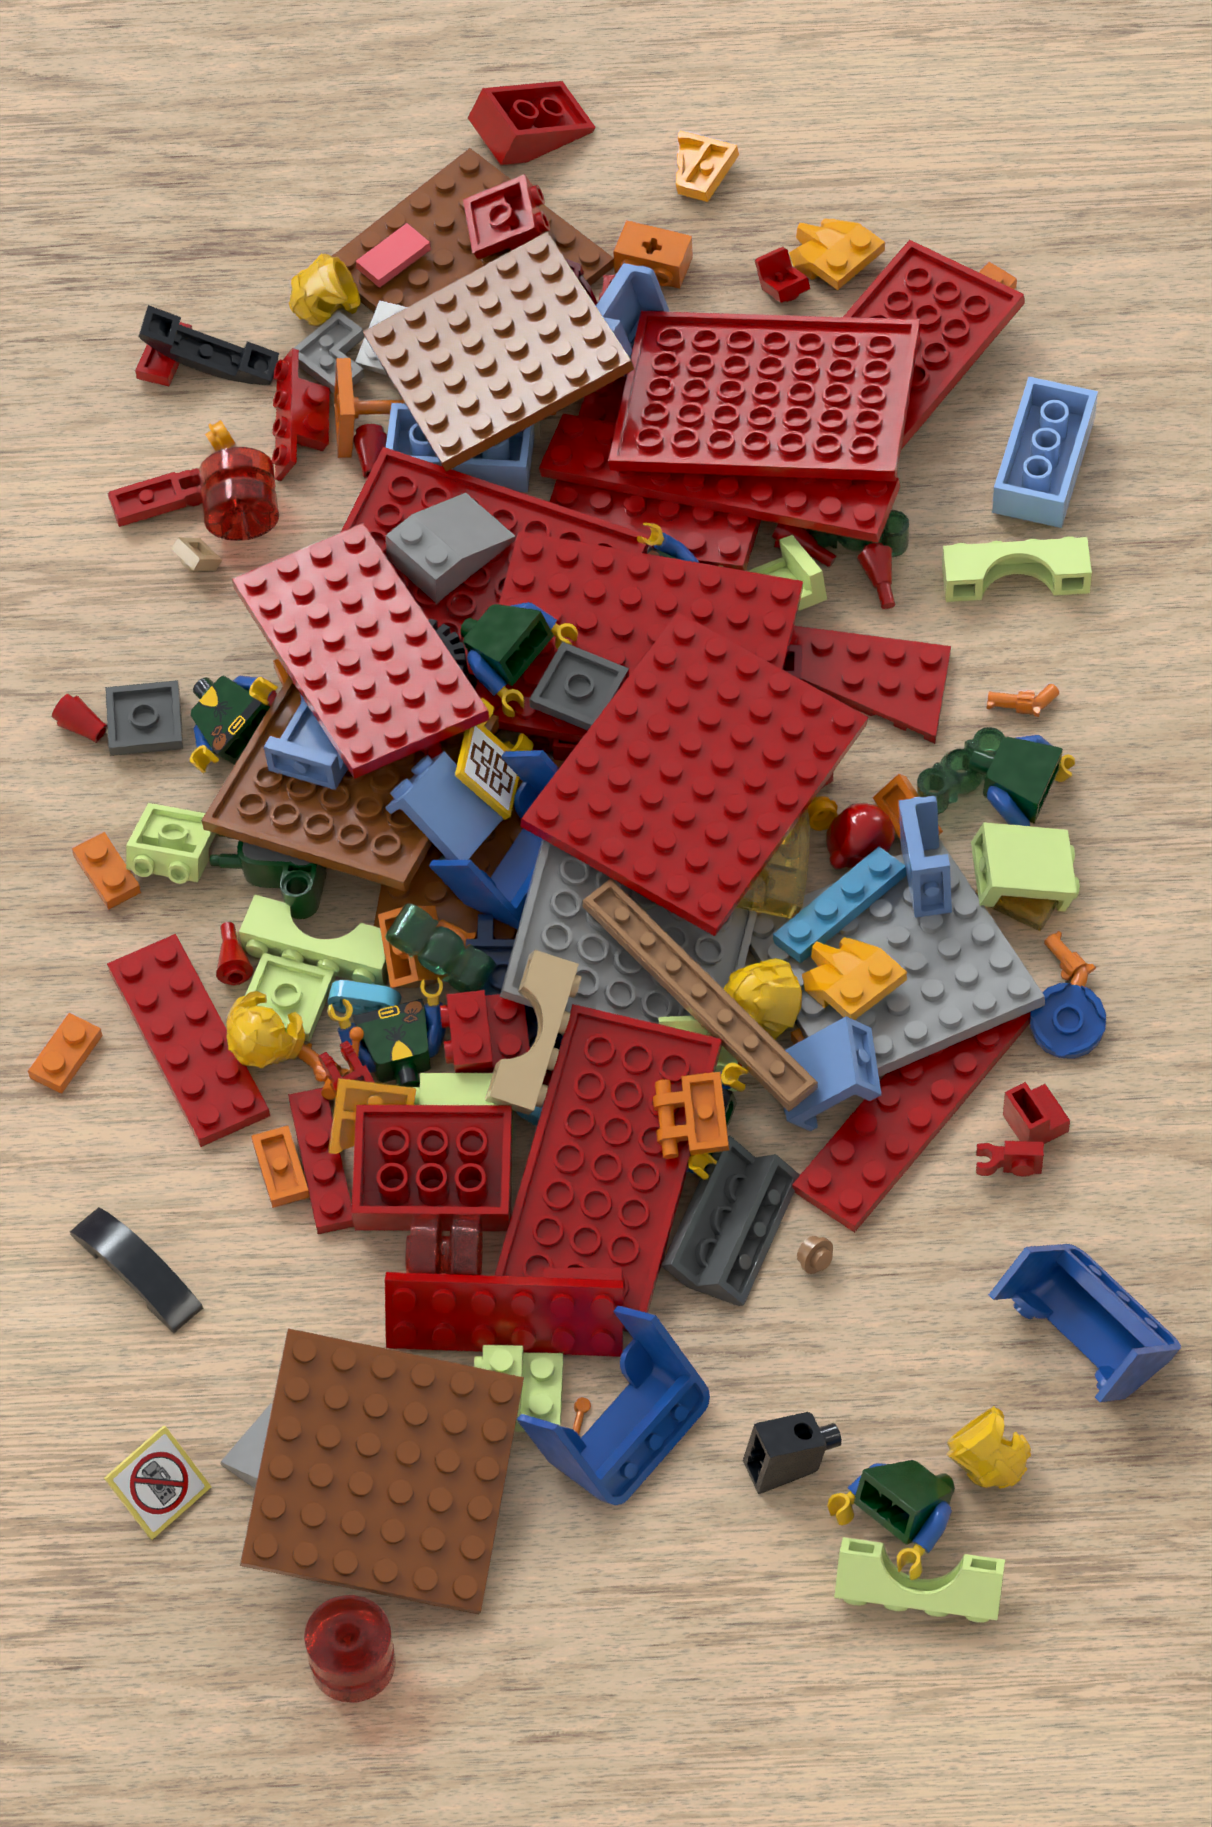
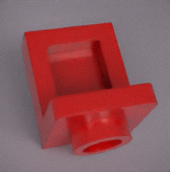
M780 247L755 259L762 290L780 303L795 300L801 293L811 289L808 277L792 266L786 248Z

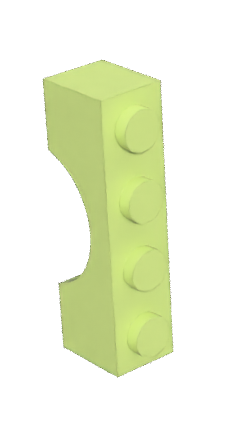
M1068 536L1061 539H1028L1013 542L992 541L980 544L957 543L943 546L942 572L946 602L982 600L986 589L991 583L1011 574H1024L1035 577L1042 581L1051 590L1053 595L1090 593L1092 570L1087 537L1075 538Z
M254 895L239 930L241 945L245 952L256 958H261L264 952L334 971L335 977L338 976L355 982L386 985L389 976L379 927L360 923L350 933L339 938H313L298 929L291 917L290 906L285 902Z
M843 1537L839 1551L834 1598L843 1599L844 1602L851 1605H865L867 1602L883 1604L885 1608L893 1611H905L908 1608L924 1610L928 1615L944 1617L948 1614L962 1615L973 1622H987L989 1619L998 1620L1005 1559L964 1554L959 1564L946 1575L934 1579L917 1578L910 1580L909 1575L902 1571L898 1572V1568L887 1555L884 1543Z

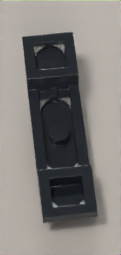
M150 305L147 306L138 337L156 351L178 363L212 376L249 384H271L280 353L248 341L244 348L179 325L180 316Z
M98 1207L70 1231V1235L95 1259L100 1257L146 1301L147 1308L173 1333L203 1309L200 1301L177 1274L140 1237L102 1208Z

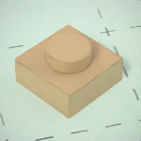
M178 537L171 548L181 558L182 565L193 572L216 571L222 561L201 538Z

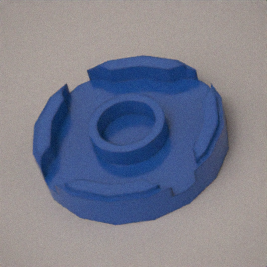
M1059 983L1048 987L1042 992L1045 996V1005L1030 1012V1030L1035 1042L1046 1053L1058 1058L1075 1059L1089 1054L1099 1045L1105 1032L1106 1012L1101 999L1091 989L1082 985L1080 987L1078 985H1071V983Z

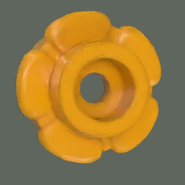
M220 420L213 425L211 423L208 424L211 431L205 435L214 450L217 452L223 449L226 454L229 453L227 449L236 443L223 422Z
M827 796L815 797L803 813V816H805L804 822L817 831L828 829L834 818L838 816L836 802L830 800Z

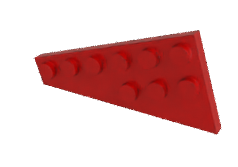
M794 626L790 645H802V681L855 710L869 716L878 715L892 721L894 727L904 731L908 728L924 735V740L936 743L951 656V646Z

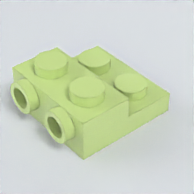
M148 803L126 845V869L133 870L136 875L141 877H148L151 874L166 876L178 884L185 883L186 881L198 882L209 861V847L216 833L203 829L201 820L206 813Z
M483 1345V1356H475L474 1367L524 1377L517 1418L521 1414L558 1424L561 1427L563 1353H523V1346ZM516 1420L514 1432H525Z

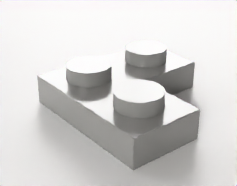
M338 311L294 347L299 350L298 367L323 386L329 387L330 391L334 393L336 358H349L345 354L364 339L363 329ZM351 360L352 383L354 386L364 378V371L362 367Z

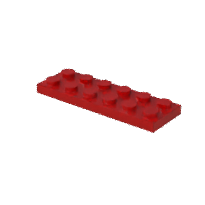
M176 934L107 963L111 977L200 1147L270 1117L269 1108L247 1066L242 1065L231 1050H228L227 1029Z
M386 1272L385 1337L386 1348L483 1352V1345L523 1346V1353H563V1355L621 1357L623 1352L624 1325L613 1310L617 1306L624 1307V1280Z

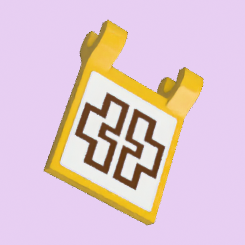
M482 698L481 700L487 707L490 718L493 714L494 707L488 701ZM486 721L465 730L455 776L506 820L511 817L519 777L501 756L505 751H532L533 742L522 733L518 736L515 746L509 741L503 743L484 726L488 722Z

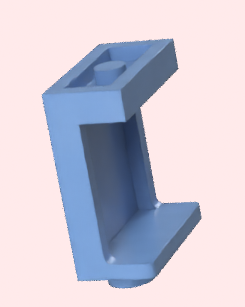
M626 263L622 264L596 305L630 359L641 311L670 312L654 270L646 266Z
M301 695V704L281 738L270 736L264 745L268 769L275 773L336 790L348 768Z
M445 751L432 759L428 755L422 758L412 768L411 771L415 775L410 781L408 779L403 780L390 793L394 799L386 806V810L390 814L398 809L403 810L443 854L438 860H468L503 818L455 776L457 765Z
M914 797L899 800L901 850L904 865L906 866V876L914 917L952 913L948 854L928 857L924 855V850L939 848L936 797Z
M845 1016L785 1050L818 1082V1089L788 1112L784 1108L787 1122L812 1131L818 1127L816 1115L845 1099L857 1095L871 1101L882 1095L872 1029L869 1026Z

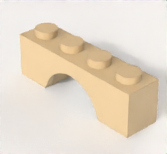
M534 950L529 955L518 992L534 1008L538 1021L537 1036L527 1053L516 1058L501 1059L496 1063L485 1101L496 1105H512V1110L527 1115L534 1111L535 1106L542 1107L548 1089L547 1085L542 1084L546 1070L553 1071L559 1054V1049L554 1048L555 1040L558 1033L564 1034L570 1018V1012L565 1011L569 997L575 998L581 982V976L576 975L578 963L538 950Z

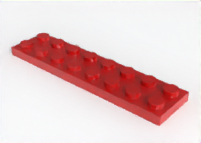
M1030 1012L885 1074L880 1080L882 1095L871 1101L866 1099L862 1101L792 1184L795 1190L794 1193L855 1233L1030 1024Z

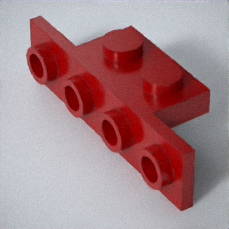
M292 348L283 360L280 359L274 369L277 391L273 399V406L276 408V420L273 424L272 433L276 436V441L272 454V464H275V480L282 481L297 463V444L322 452L329 445L330 388L298 378L299 350Z

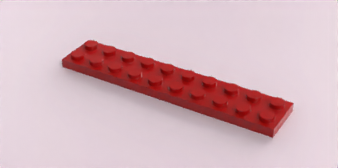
M563 413L539 466L541 477L877 543L900 489L898 477H896V481L610 471L608 460L616 423Z

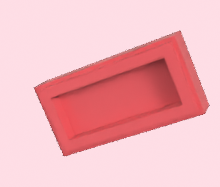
M406 223L356 260V269L380 288L431 250L430 242Z

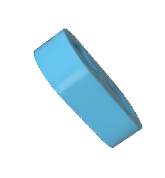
M338 980L332 983L327 1003L328 1005L332 1004L334 1010L346 1014V1008L342 1002V999H346L352 1005V1015H359L398 1005L402 997L398 991L390 987Z

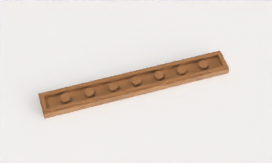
M611 878L582 900V907L713 1037L722 1039V1046L788 1112L818 1089V1082Z

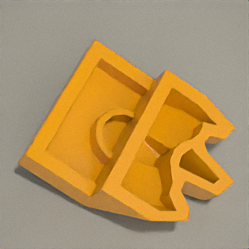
M824 218L821 221V227L805 223L798 225L796 239L802 245L789 252L793 267L809 279L813 280L819 276L836 290H839L885 251V241L860 223Z
M846 937L840 941V949L816 941L812 947L811 958L818 967L802 974L805 991L823 1008L830 1004L843 1017L847 1016L853 1020H856L907 981V971L881 948Z

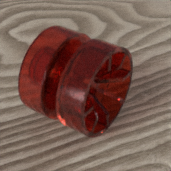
M232 447L211 454L201 463L199 480L203 497L204 524L211 534L225 540L244 541L258 538L276 526L279 520L278 500L275 491L273 462L268 455L253 448Z
M413 1213L411 1233L406 1238V1273L482 1275L483 1228L481 1214H455L451 1222L450 1236H444L443 1221L440 1214Z
M357 1595L337 1596L325 1601L316 1608L306 1624L304 1640L311 1674L318 1688L327 1696L347 1703L365 1701L379 1694L391 1681L396 1666L391 1627L384 1611L373 1601Z

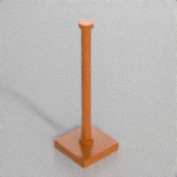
M336 358L334 415L338 458L352 457L354 421L359 419V415L390 414L392 403H404L403 400L359 401L358 397H354L351 358Z

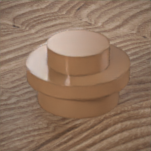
M811 1236L807 1238L797 1252V1260L801 1263V1268L808 1274H815L825 1270L833 1259V1244L825 1237Z

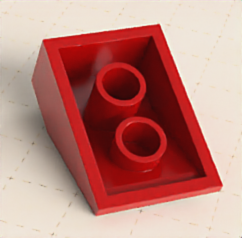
M563 81L482 88L468 116L469 121L500 165L530 162L593 133L596 128Z

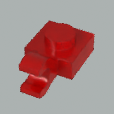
M1005 1141L1004 1146H995L990 1143L977 1144L976 1156H986L990 1158V1161L986 1163L977 1162L976 1174L989 1176L1001 1167H1003V1173H1013L1021 1177L1042 1174L1044 1142Z

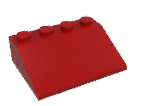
M356 1105L351 1211L355 1231L508 1230L512 1203V1105Z

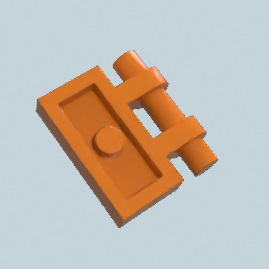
M720 1072L681 1076L683 1091L679 1092L671 1091L670 1080L655 1082L656 1095L653 1097L654 1110L658 1111L660 1129L656 1131L657 1143L662 1145L663 1158L672 1159L678 1157L677 1143L687 1140L689 1141L690 1155L729 1151ZM685 1107L687 1124L675 1126L674 1109Z

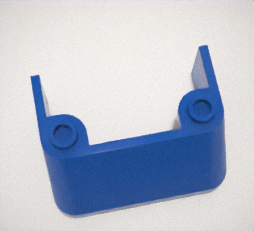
M543 750L505 751L501 756L523 781L514 798V807L520 818L527 812L559 769ZM523 828L491 878L471 860H432L429 867L465 905L484 914H493L494 919L518 930L542 838Z
M1072 1244L1025 1247L988 1294L993 1300L1012 1299L1015 1302L1013 1306L1016 1311L1027 1319H1033L1034 1317L1038 1319L1047 1318L1099 1368L1095 1372V1378L1098 1381L1096 1386L1099 1389L1095 1398L1100 1403L1126 1399L1168 1364L1181 1349L1179 1341L1086 1252Z
M617 1306L613 1312L633 1338L623 1350L620 1358L621 1372L629 1384L589 1430L580 1437L571 1428L560 1427L558 1424L521 1414L516 1419L550 1464L600 1501L612 1505H621L632 1496L706 1411L710 1400L707 1385L657 1316Z

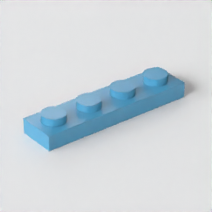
M877 847L773 933L774 944L801 964L811 955L812 947L816 941L825 944L906 876V866L881 847Z

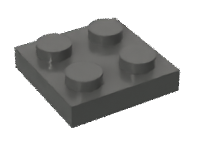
M562 642L529 699L530 707L588 731L629 677V668Z
M178 680L105 687L110 756L183 749Z

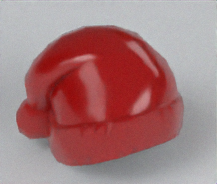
M854 803L846 807L834 818L826 833L830 865L836 870L845 867L853 868L877 847H881L886 852H889L895 837L894 825L889 815L879 806L869 803Z

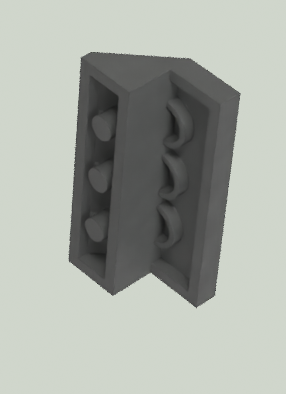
M729 1135V1151L712 1153L711 1156L717 1161V1164L710 1163L706 1166L704 1171L709 1177L706 1180L700 1179L661 1266L687 1288L737 1306H743L795 1192L792 1184L800 1174L776 1154L761 1157L753 1156Z

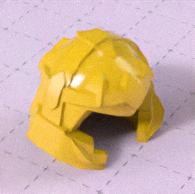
M321 253L307 269L300 271L291 280L292 290L290 302H288L290 309L300 320H307L309 325L321 326L331 318V314L338 308H343L347 312L354 314L360 306V296L356 283L344 262L338 257H331L329 254Z
M773 958L740 968L730 974L729 981L724 987V990L774 1040L787 1028H793L802 1007V990L799 981L794 975L790 963L781 959Z
M258 991L249 992L246 996L239 997L228 1013L226 1019L228 1050H231L242 1065L257 1066L261 1069L266 1065L278 1064L288 1059L295 1060L306 1036L302 1025V1017L296 1012L288 1014L290 1023L287 1024L286 1033L284 1023L273 1008L257 1006L260 1003L267 1002L266 994Z
M995 1406L989 1408L957 1431L947 1441L949 1451L946 1455L967 1472L966 1475L975 1485L984 1488L998 1486L999 1489L1008 1486L1012 1487L1022 1479L1021 1477L1027 1471L1026 1463L1027 1459L1031 1457V1448L1023 1434L1019 1435L1017 1432H1014L1011 1441L1003 1437L1005 1427L1004 1414L1002 1410L995 1408Z

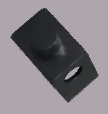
M810 1412L754 1424L743 1457V1463L757 1493L767 1492L818 1471L825 1451L841 1446V1434L835 1423L819 1427L813 1414Z

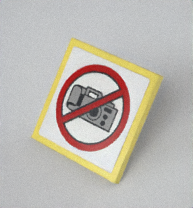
M162 1426L104 1477L105 1481L151 1540L211 1488V1485L166 1426Z

